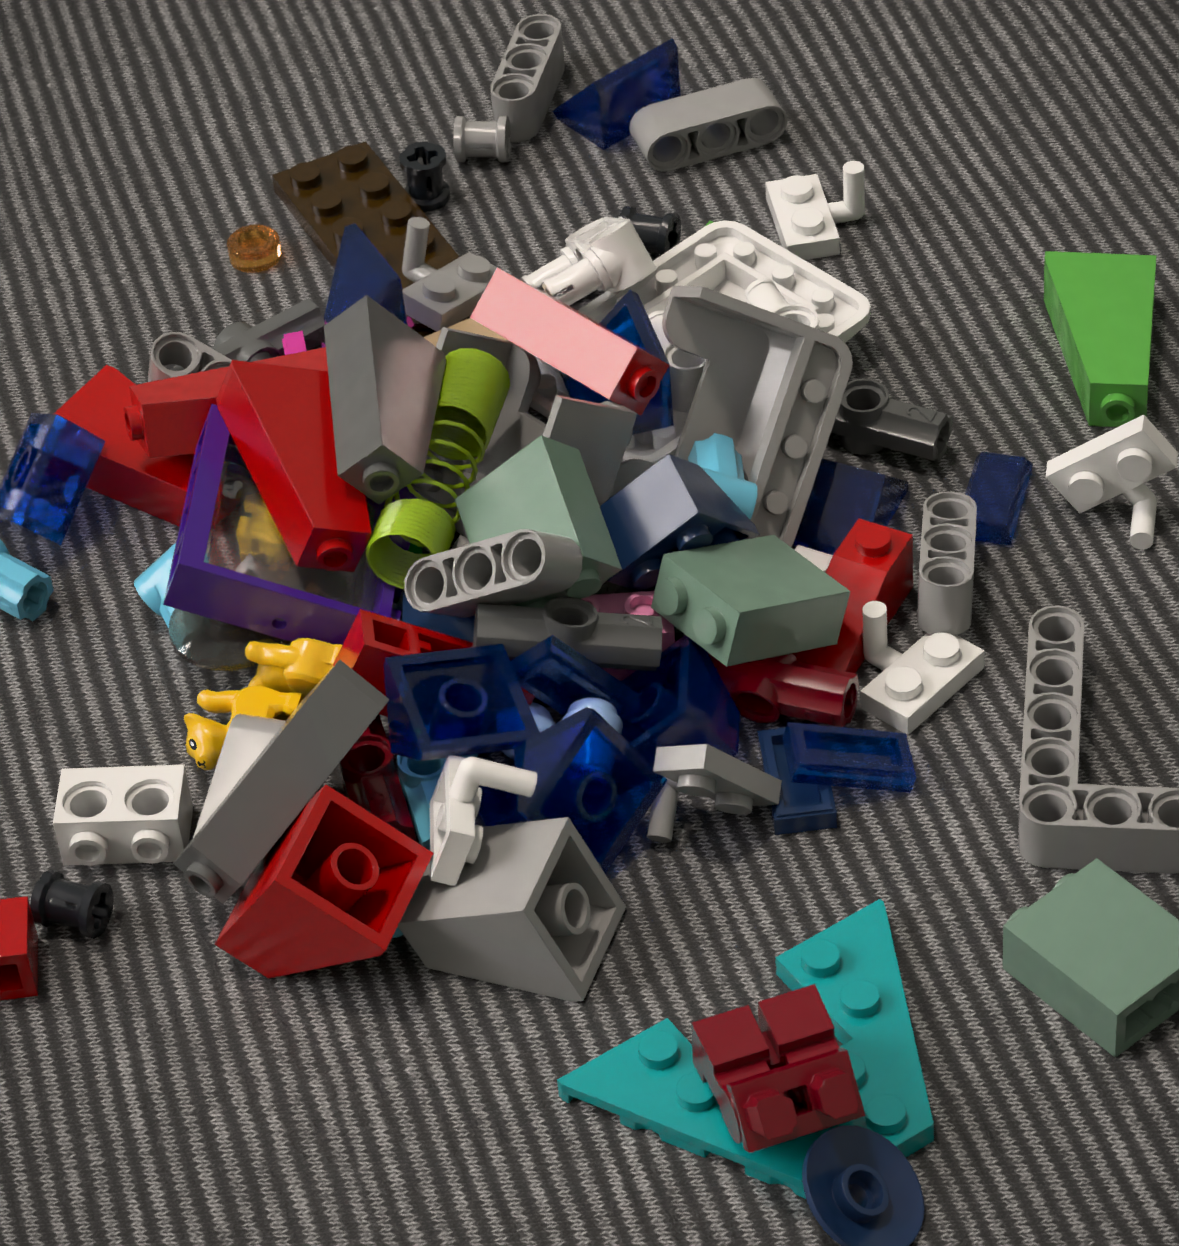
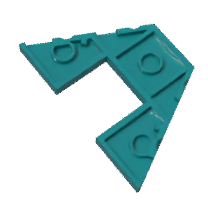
M880 898L775 957L776 975L791 991L813 984L816 985L833 1023L834 1036L843 1044L839 1047L848 1050L865 1112L864 1117L748 1153L744 1150L743 1143L738 1144L733 1140L724 1122L720 1106L708 1082H702L693 1064L692 1044L668 1018L557 1079L559 1097L567 1103H570L575 1097L617 1114L620 1117V1124L634 1130H652L660 1136L662 1141L703 1158L711 1152L744 1165L746 1175L768 1184L786 1185L792 1189L795 1195L805 1199L802 1170L806 1153L818 1137L832 1128L853 1125L870 1129L888 1139L905 1157L934 1141V1123L885 903Z

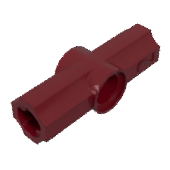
M688 638L683 642L678 641L671 657V670L668 679L671 690L674 692L729 703L731 708L739 715L755 722H775L781 714L842 728L846 723L850 724L857 707V695L860 686L858 676L855 673L798 662L792 653L726 667L696 642Z
M378 714L338 764L344 795L416 841L415 830L397 774L393 746L387 740L380 714Z

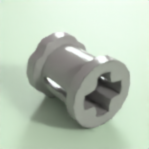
M456 116L453 137L456 162L465 163L466 159L470 157H498L501 163L509 162L511 150L509 117L499 116L498 121H467L464 116Z

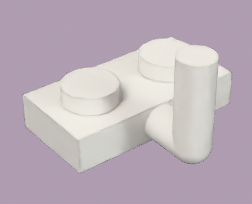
M849 161L843 165L844 201L827 203L817 174L790 176L782 180L765 182L766 200L781 245L803 260L840 255V237L835 224L859 220L865 213L864 165L858 161Z
M1142 415L1047 461L1046 478L1079 514L1123 494L1133 505L1130 544L1136 549L1145 550L1153 545L1157 498L1146 486L1145 482L1177 467L1178 452L1149 419Z
M870 601L863 606V654L867 662L883 671L860 691V708L904 734L909 735L984 668V650L957 635L926 633L902 654L887 645L886 605L880 601Z
M448 754L429 802L430 851L433 852L430 860L431 881L456 886L465 862L475 863L483 838V827L475 825L482 796V789L479 785L532 797L537 783V772L476 757L464 758Z

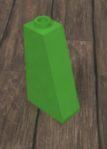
M1045 251L1044 303L1089 426L1119 427L1142 415L1147 417L1156 255Z

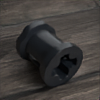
M417 142L408 145L399 155L400 167L407 174L408 185H406L405 190L423 212L435 211L444 207L450 200L449 185L443 181L442 168L447 163L445 150L442 146L430 142ZM418 158H422L423 165L418 162ZM427 188L432 192L431 196H428Z
M624 206L618 218L622 217L623 219L631 220L646 250L650 253L658 254V257L680 243L681 220L678 214L667 213L664 217L640 214L635 207Z
M47 870L35 884L31 896L30 907L34 923L43 927H49L53 923L78 928L81 935L85 937L98 938L105 931L111 918L114 903L113 890L109 884L96 881L91 885H85L65 880L64 875L58 871ZM68 902L74 903L76 906L69 905Z

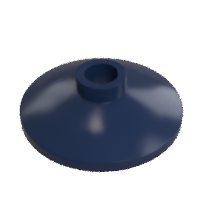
M844 1125L826 1131L811 1144L803 1163V1189L815 1219L834 1241L841 1246H909L915 1240L924 1218L923 1193L913 1167L893 1143L870 1129Z

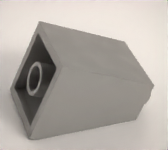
M564 817L483 827V838L478 857L474 864L465 862L456 886L431 881L429 862L398 927L426 968L576 1002L584 1000L625 911L626 905L570 818Z

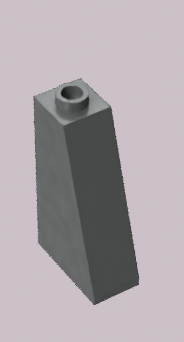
M366 295L324 325L338 476L377 504H381L424 473L446 357L445 353Z
M339 660L301 701L173 863L184 872L186 882L198 893L206 897H215L223 904L245 882L390 699L343 661Z

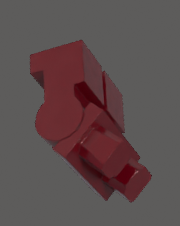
M815 984L759 1001V1026L749 1005L691 1023L693 1064L702 1082H708L720 1106L724 1122L733 1140L738 1144L743 1143L744 1150L748 1153L865 1116L848 1050L839 1047L834 1036L833 1023Z

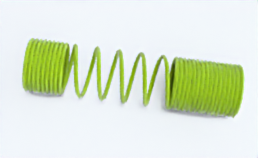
M460 348L449 352L445 356L446 365L429 449L437 455L451 460H470V464H449L438 459L428 450L427 455L431 459H426L425 464L433 463L445 466L456 472L463 480V483L455 485L444 484L423 473L421 476L425 479H415L405 486L417 497L416 499L400 500L399 491L386 499L385 508L381 511L368 542L366 558L369 567L375 575L389 585L404 589L407 572L414 562L423 557L450 549L456 531L454 524L461 517L458 509L456 516L452 519L443 508L457 507L456 502L450 504L434 503L423 498L413 489L411 484L427 483L444 489L456 499L458 496L452 489L465 487L466 491L470 488V484L476 480L478 473L477 465L483 461L485 450L489 445L511 384L509 373L504 365L490 353L475 348ZM472 468L469 479L460 471ZM400 535L405 541L419 547L428 548L431 553L415 554L403 550L393 543L389 536Z

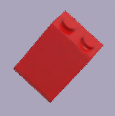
M325 784L304 806L254 869L214 945L268 979L381 956L386 951L432 858L433 852Z

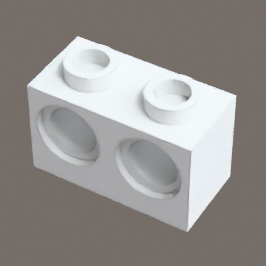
M185 764L61 769L53 827L63 866L175 862L189 844L193 803Z

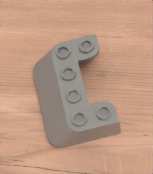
M673 285L662 318L664 335L675 348L706 359L674 456L688 461V456L694 442L703 441L714 433L733 438L734 448L742 457L744 479L757 485V500L751 517V521L755 524L760 534L757 537L775 535L792 547L852 371L853 361L850 349L842 339L835 335L706 287ZM628 459L621 462L614 482L612 496L652 467L654 463L641 459Z
M442 327L436 347L445 353V356L449 352L460 348H475L490 353L504 365L509 373L511 383L489 445L485 450L483 461L477 465L478 473L476 480L470 484V487L542 435L579 449L599 506L610 499L613 495L614 482L621 461L632 438L637 413L615 402L604 401L599 404L556 395L547 424L528 414L533 395L541 381V371L536 356L508 340ZM428 449L435 457L449 464H470V460H451L439 456ZM433 463L425 464L424 473L430 478L444 484L455 485L463 483V480L451 469ZM472 468L460 471L469 479ZM427 483L411 484L413 489L418 490V493L423 498L434 503L450 504L455 502V499L447 491L438 486ZM465 487L452 490L457 496H460L464 493ZM454 507L449 509H443L453 519L456 516L458 508ZM460 519L454 524L456 532L467 538L462 520Z

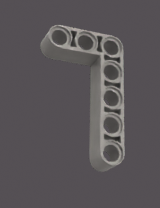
M1055 605L1037 610L1031 616L1028 630L1019 793L1018 847L1021 856L1032 865L1043 868L1081 870L1098 858L1113 871L1179 873V788L1078 784L1084 622L1078 612L1069 607Z

